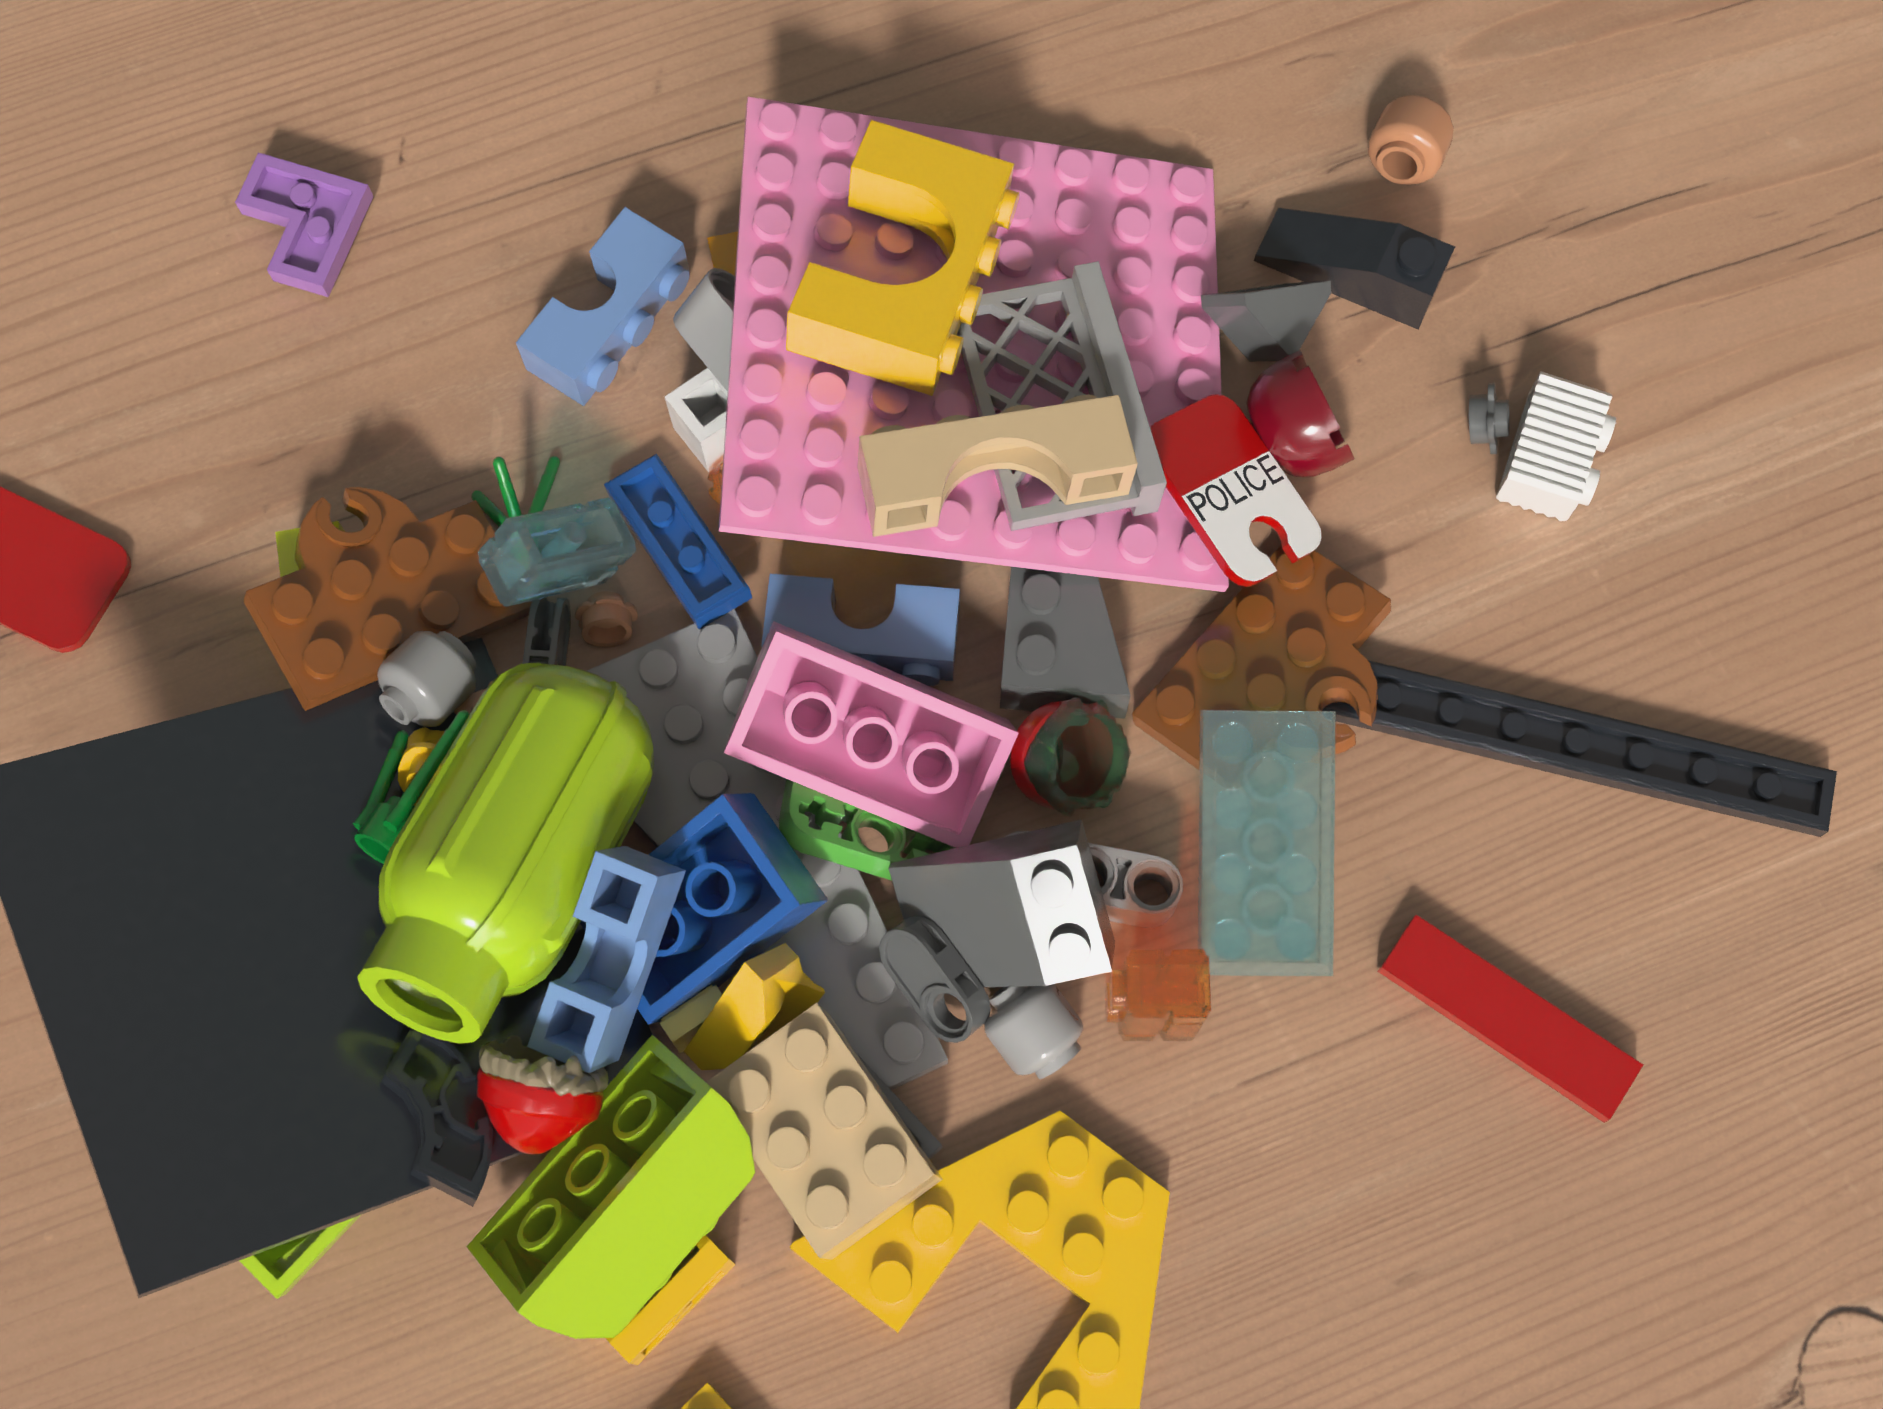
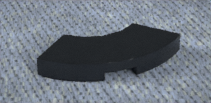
M411 1028L381 1081L403 1099L416 1124L418 1150L410 1175L473 1207L488 1173L493 1137L492 1123L484 1102L477 1096V1073L454 1042L439 1040Z

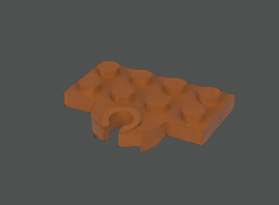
M351 487L345 488L342 501L345 510L356 515L362 521L364 528L357 532H345L336 528L330 519V503L324 497L320 498L313 504L301 522L295 550V561L299 570L247 590L243 601L304 711H307L377 681L378 668L383 661L415 632L431 631L438 634L440 631H445L458 638L462 643H466L529 616L533 597L476 500L420 522L405 503L389 494L373 489Z
M1281 544L1269 558L1277 571L1256 585L1244 586L1132 713L1135 726L1232 794L1237 791L1273 748L1296 761L1322 764L1321 759L1345 752L1355 746L1356 734L1347 724L1331 723L1322 717L1321 711L1328 704L1333 702L1350 704L1356 710L1359 721L1371 727L1376 717L1378 699L1377 680L1369 661L1358 649L1391 612V599L1315 550L1292 564L1283 551Z

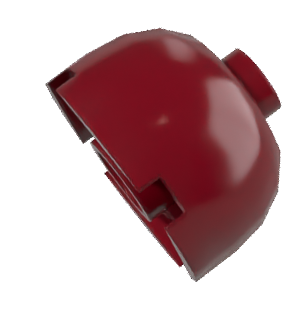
M1301 350L1282 358L1261 372L1250 387L1246 402L1251 420L1250 424L1284 473L1295 477H1314L1332 471L1355 459L1348 444L1336 449V446L1345 442L1339 431L1341 428L1309 365L1307 366Z

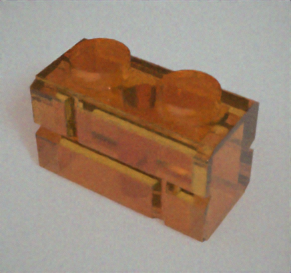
M1162 949L1131 950L1129 956H1126L1122 970H1112L1110 972V983H1106L1105 986L1106 1022L1118 1023V1035H1121L1123 1041H1153L1156 1034H1160L1163 1041H1193L1211 1012L1209 956L1206 955L1204 949H1173L1170 956H1165Z

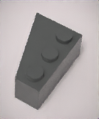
M1011 566L1000 709L1035 711L1039 707L1052 702L1076 701L1095 707L1105 717L1125 719L1131 695L1098 577Z

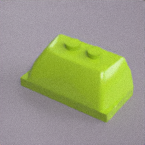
M653 1035L603 1091L604 1098L599 1118L552 1148L466 1246L519 1314L538 1327L575 1339L614 1338L622 1332L653 1294L668 1282L672 1272L700 1239L715 1227L719 1217L748 1185L755 1174L750 1137L729 1102Z

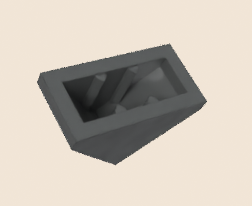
M1331 281L1282 283L1201 295V306L1249 362L1279 361L1300 350L1331 294Z

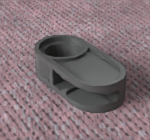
M535 596L533 598L529 612L522 664L541 663L566 666L571 630V610L567 598H557L556 603L548 601L543 596Z
M912 916L903 920L898 926L892 928L884 935L880 942L879 951L886 971L925 1025L937 1037L946 1042L958 1043L967 1039L984 1025L989 1018L991 1010L989 997L984 987L952 943L934 922L925 917ZM945 993L953 995L962 1003L966 1012V1020L958 1019L948 1010L944 1000Z

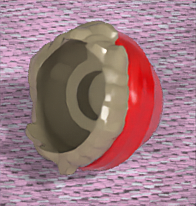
M510 1036L501 1044L495 1039L481 1047L479 1052L481 1067L477 1073V1096L483 1100L489 1119L496 1131L514 1149L525 1154L547 1152L599 1118L604 1098L603 1091L608 1087L609 1080L608 1073L604 1067L591 1073L582 1070L580 1061L575 1055L571 1056L564 1063L527 1046H523L518 1036Z

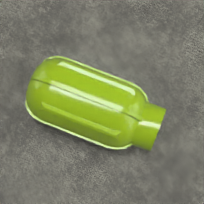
M524 663L497 676L482 693L389 849L380 873L379 910L385 930L357 978L361 990L376 1006L392 1018L418 1032L439 1040L459 1044L475 1042L482 1035L502 997L521 994L543 981L561 959L581 921L573 917L595 851L621 846L644 803L651 783L655 764L650 728L638 707L627 697L625 687L615 680L609 682L599 675L579 668L541 663Z

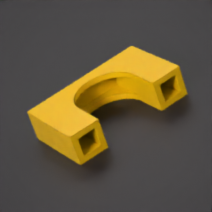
M871 120L851 165L848 207L907 224L921 230L940 246L947 258V262L931 276L914 283L901 285L876 283L809 262L788 310L786 350L933 396L942 372L953 375L964 341L963 337L957 336L961 322L972 325L976 317L983 288L976 286L979 276L983 274L990 277L995 268L1002 241L995 238L998 227L1009 229L1012 224L1020 192L1010 190L1014 163Z

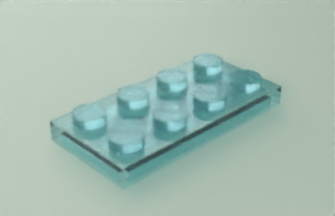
M1200 710L1198 973L1200 975L1333 976L1336 711Z

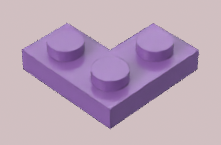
M258 152L235 203L242 215L286 227L267 268L272 280L329 297L373 199V194L368 184Z

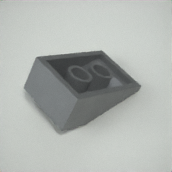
M1082 819L889 864L888 869L903 920L912 916H920L934 922L943 931L983 987L1047 986L1112 971L1115 939Z

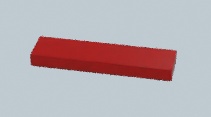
M1418 915L1411 919L1377 971L1603 1123L1612 1118L1644 1065Z

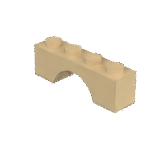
M1079 395L1067 400L1063 404L1034 408L1030 405H1016L1005 409L1000 414L970 418L965 415H953L941 419L936 424L907 429L899 425L885 426L869 435L859 436L857 468L872 535L876 537L937 527L943 504L951 491L966 478L983 471L1011 469L1025 472L1046 483L1065 505L1129 495L1138 463L1119 395L1097 398L1094 395Z

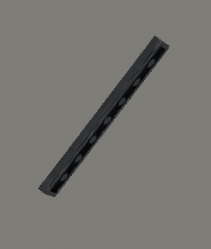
M1369 661L1377 680L1378 696L1376 717L1372 727L1360 722L1356 710L1345 702L1330 703L1321 711L1324 719L1821 837L1829 831L1837 771L1378 662Z

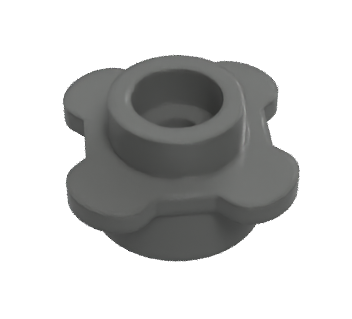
M1495 382L1488 383V394L1470 395L1469 434L1471 444L1490 443V454H1497L1498 437L1509 436L1510 411L1509 400H1498Z

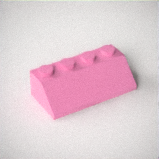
M773 621L748 679L724 753L959 848L970 844L1019 732L1004 717Z

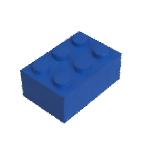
M754 793L722 794L649 854V856L684 869L686 872L637 1009L648 1025L661 1022L663 1017L710 985H716L717 987L722 985L740 970L744 962L760 955L828 901V898ZM581 920L580 924L586 930V922Z

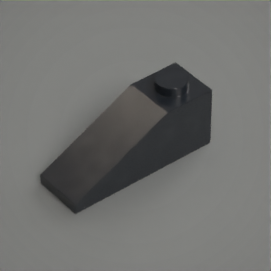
M1278 208L1255 254L1254 261L1303 282L1331 281V294L1419 330L1455 246L1399 223Z

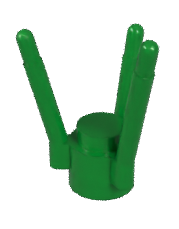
M462 710L457 714L401 798L392 796L387 803H384L409 734L404 730L396 734L367 805L353 823L354 827L358 829L354 836L355 842L366 854L376 861L384 864L389 849L415 807L414 804L434 776L470 715L468 711Z

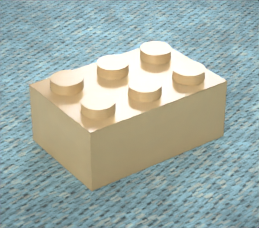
M817 1003L706 1082L731 1105L750 1137L754 1161L819 1258L834 1259L943 1180L831 1015Z

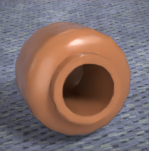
M1408 95L1391 101L1381 113L1369 139L1368 155L1372 165L1382 176L1397 184H1422L1433 178L1441 168L1452 143L1454 126L1451 117L1440 104L1427 97Z

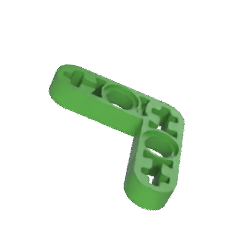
M786 779L779 816V830L790 846L801 853L892 881L888 869L890 863L929 855L925 852L927 849L937 853L956 848ZM805 812L815 815V824L820 827L819 830L809 827V817L804 814ZM841 821H843L847 824V826L843 830L841 838H839L838 834L841 832L843 826H840L838 824ZM869 827L879 831L887 841L888 851L874 852L868 849L861 842L858 829ZM902 850L903 853L908 854L905 858L900 857Z

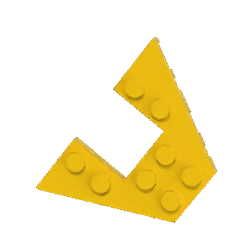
M1058 1111L938 1170L943 1180L832 1260L819 1258L805 1236L794 1241L789 1247L794 1253L899 1333L971 1233L981 1223L1089 1305L1016 1409H1140L1170 1192L1062 1111Z

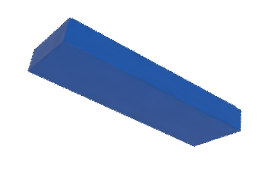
M657 454L604 484L609 497L699 630L753 598L749 586Z

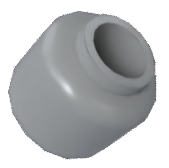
M417 631L389 655L378 668V682L383 691L379 696L380 703L385 711L401 724L407 725L412 721L423 727H437L464 703L476 689V679L473 672L476 668V661L469 649L452 634L445 631H440L438 634L431 631Z
M1055 984L1047 986L1002 987L989 998L995 1010L984 1023L985 1033L1012 1071L1017 1075L1023 1076L1035 1072L1039 1079H1043L1068 1063L1081 1050L1077 1040L1083 1031V1023Z

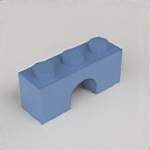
M624 207L589 251L597 280L614 290L611 298L604 305L596 309L581 311L572 309L552 297L516 341L527 371L582 406H585L596 391L600 393L611 384L617 373L619 361L631 346L637 347L644 342L652 330L656 314L667 300L672 302L682 294L690 276L684 243Z
M770 574L761 646L763 647L772 623L775 621L927 686L938 685L940 680L953 681L960 589L896 584L894 607L889 617L873 628L856 629L847 626L835 615L836 598L833 579Z
M627 846L595 851L573 917L586 922L582 945L573 964L564 976L549 983L527 1047L564 1063L571 1056L575 1055L580 1061L582 1070L588 1073L620 1059L686 870Z

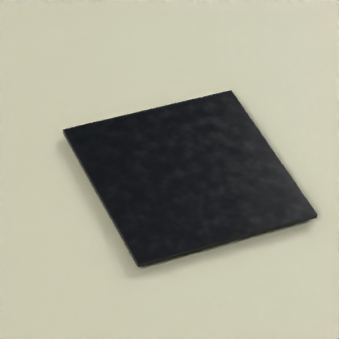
M481 637L463 643L476 661V668L473 671L476 679V689L474 692L486 689L489 683L498 676ZM378 680L307 711H304L293 689L288 688L0 765V901L138 1299L433 1188V1186L410 1175L418 1150L416 1124L403 1099L381 1082L411 1028L392 1018L376 1006L361 990L357 978L385 930L379 910V877L384 864L370 857L357 845L354 836L358 829L354 827L353 823L367 805L396 734L404 730L410 736L414 731L425 728L412 721L407 725L401 724L385 711L379 700V696L383 691ZM453 712L439 726L426 728L446 731L457 715ZM398 768L384 803H387L392 796L401 798L404 793L398 782ZM580 923L561 959L543 981L521 994L502 997L482 1035L475 1042L454 1043L469 1060L476 1073H478L481 1067L479 1063L480 1049L487 1042L496 1039L501 1044L510 1036H518L523 1046L526 1047L528 1045L549 983L564 976L580 950L585 935V930ZM638 1009L636 1010L620 1059L604 1067L608 1073V1085L652 1036L649 1025ZM492 1125L493 1137L490 1166L524 1154L507 1144Z

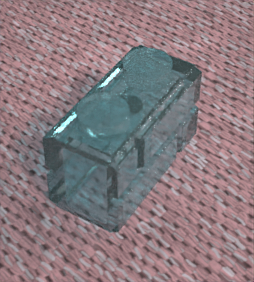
M608 497L588 501L585 505L579 503L507 518L494 533L495 537L489 538L478 551L479 562L500 604L507 607L606 583L619 570L618 566L623 565L636 552V542L614 500Z

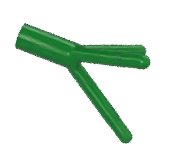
M498 456L493 459V467L509 518L481 491L476 490L471 495L472 500H476L484 513L510 538L517 570L526 587H533L546 582L534 533L560 466V459L557 456L550 457L525 521L506 462L502 457Z

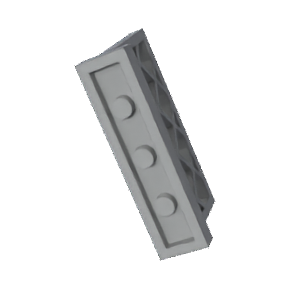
M1099 261L1074 266L1072 278L982 294L976 316L992 314L1009 325L996 344L972 332L971 326L962 322L957 336L964 338L961 354L979 417L994 415V407L1004 411L1009 407L1021 405V402L1034 383L1063 399L1062 404L1073 397L1086 395L1082 391L1087 385L1089 395H1094L1097 398L1119 395L1138 463L1129 495L1065 505L1055 493L1049 503L1026 508L1021 506L1017 487L1027 473L1016 470L1012 474L1011 469H994L1011 531L1130 507L1133 516L1158 512L1167 481ZM1061 301L1066 320L1056 333L1028 316L1035 305ZM1018 330L1048 345L1035 365L1005 350ZM1069 332H1071L1073 342L1066 338ZM1056 351L1077 361L1081 365L1083 373L1073 387L1043 371ZM978 352L986 356L982 364ZM996 362L1025 378L1011 399L987 386L985 377Z

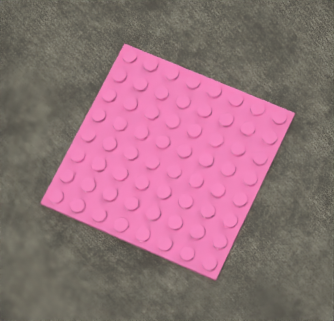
M748 97L745 114L719 531L1225 592L1229 587L1228 577L1223 573L1166 487L1158 512L1133 516L1130 507L1011 531L994 469L987 470L966 478L951 491L943 504L937 527L873 537L857 468L859 436L869 435L879 428L890 425H899L906 429L932 425L943 418L953 415H965L970 418L979 417L962 354H960L953 375L942 372L933 396L786 350L788 310L809 262L872 282L888 285L909 284L923 280L936 273L947 262V258L940 246L921 230L907 224L848 207L851 165L870 121L874 120L1014 163L1010 190L1020 192L1017 209L1010 228L998 227L995 238L1002 241L992 275L989 277L980 274L976 286L983 288L982 294L1068 279L1072 278L1074 266L1099 261L1149 426H1151L1156 421L1207 396L1222 395L1219 327L1201 306V295L1218 293L1213 169ZM1061 301L1035 305L1028 316L1056 333L1066 320ZM992 314L976 316L973 324L970 326L972 332L996 344L1009 324ZM1018 330L1005 350L1035 365L1048 345ZM1069 332L1066 338L1073 342L1071 332ZM1056 351L1043 370L1071 387L1074 386L1083 373L1080 363L1059 351ZM978 352L982 364L986 356ZM997 362L985 377L988 387L1010 399L1025 379ZM1034 383L1021 402V405H1030L1038 408L1062 404L1064 400ZM1086 385L1082 393L1089 395L1088 388ZM994 407L995 414H1000L1002 412L1001 410ZM1026 474L1017 487L1022 508L1047 504L1055 495V492L1046 483L1030 474Z

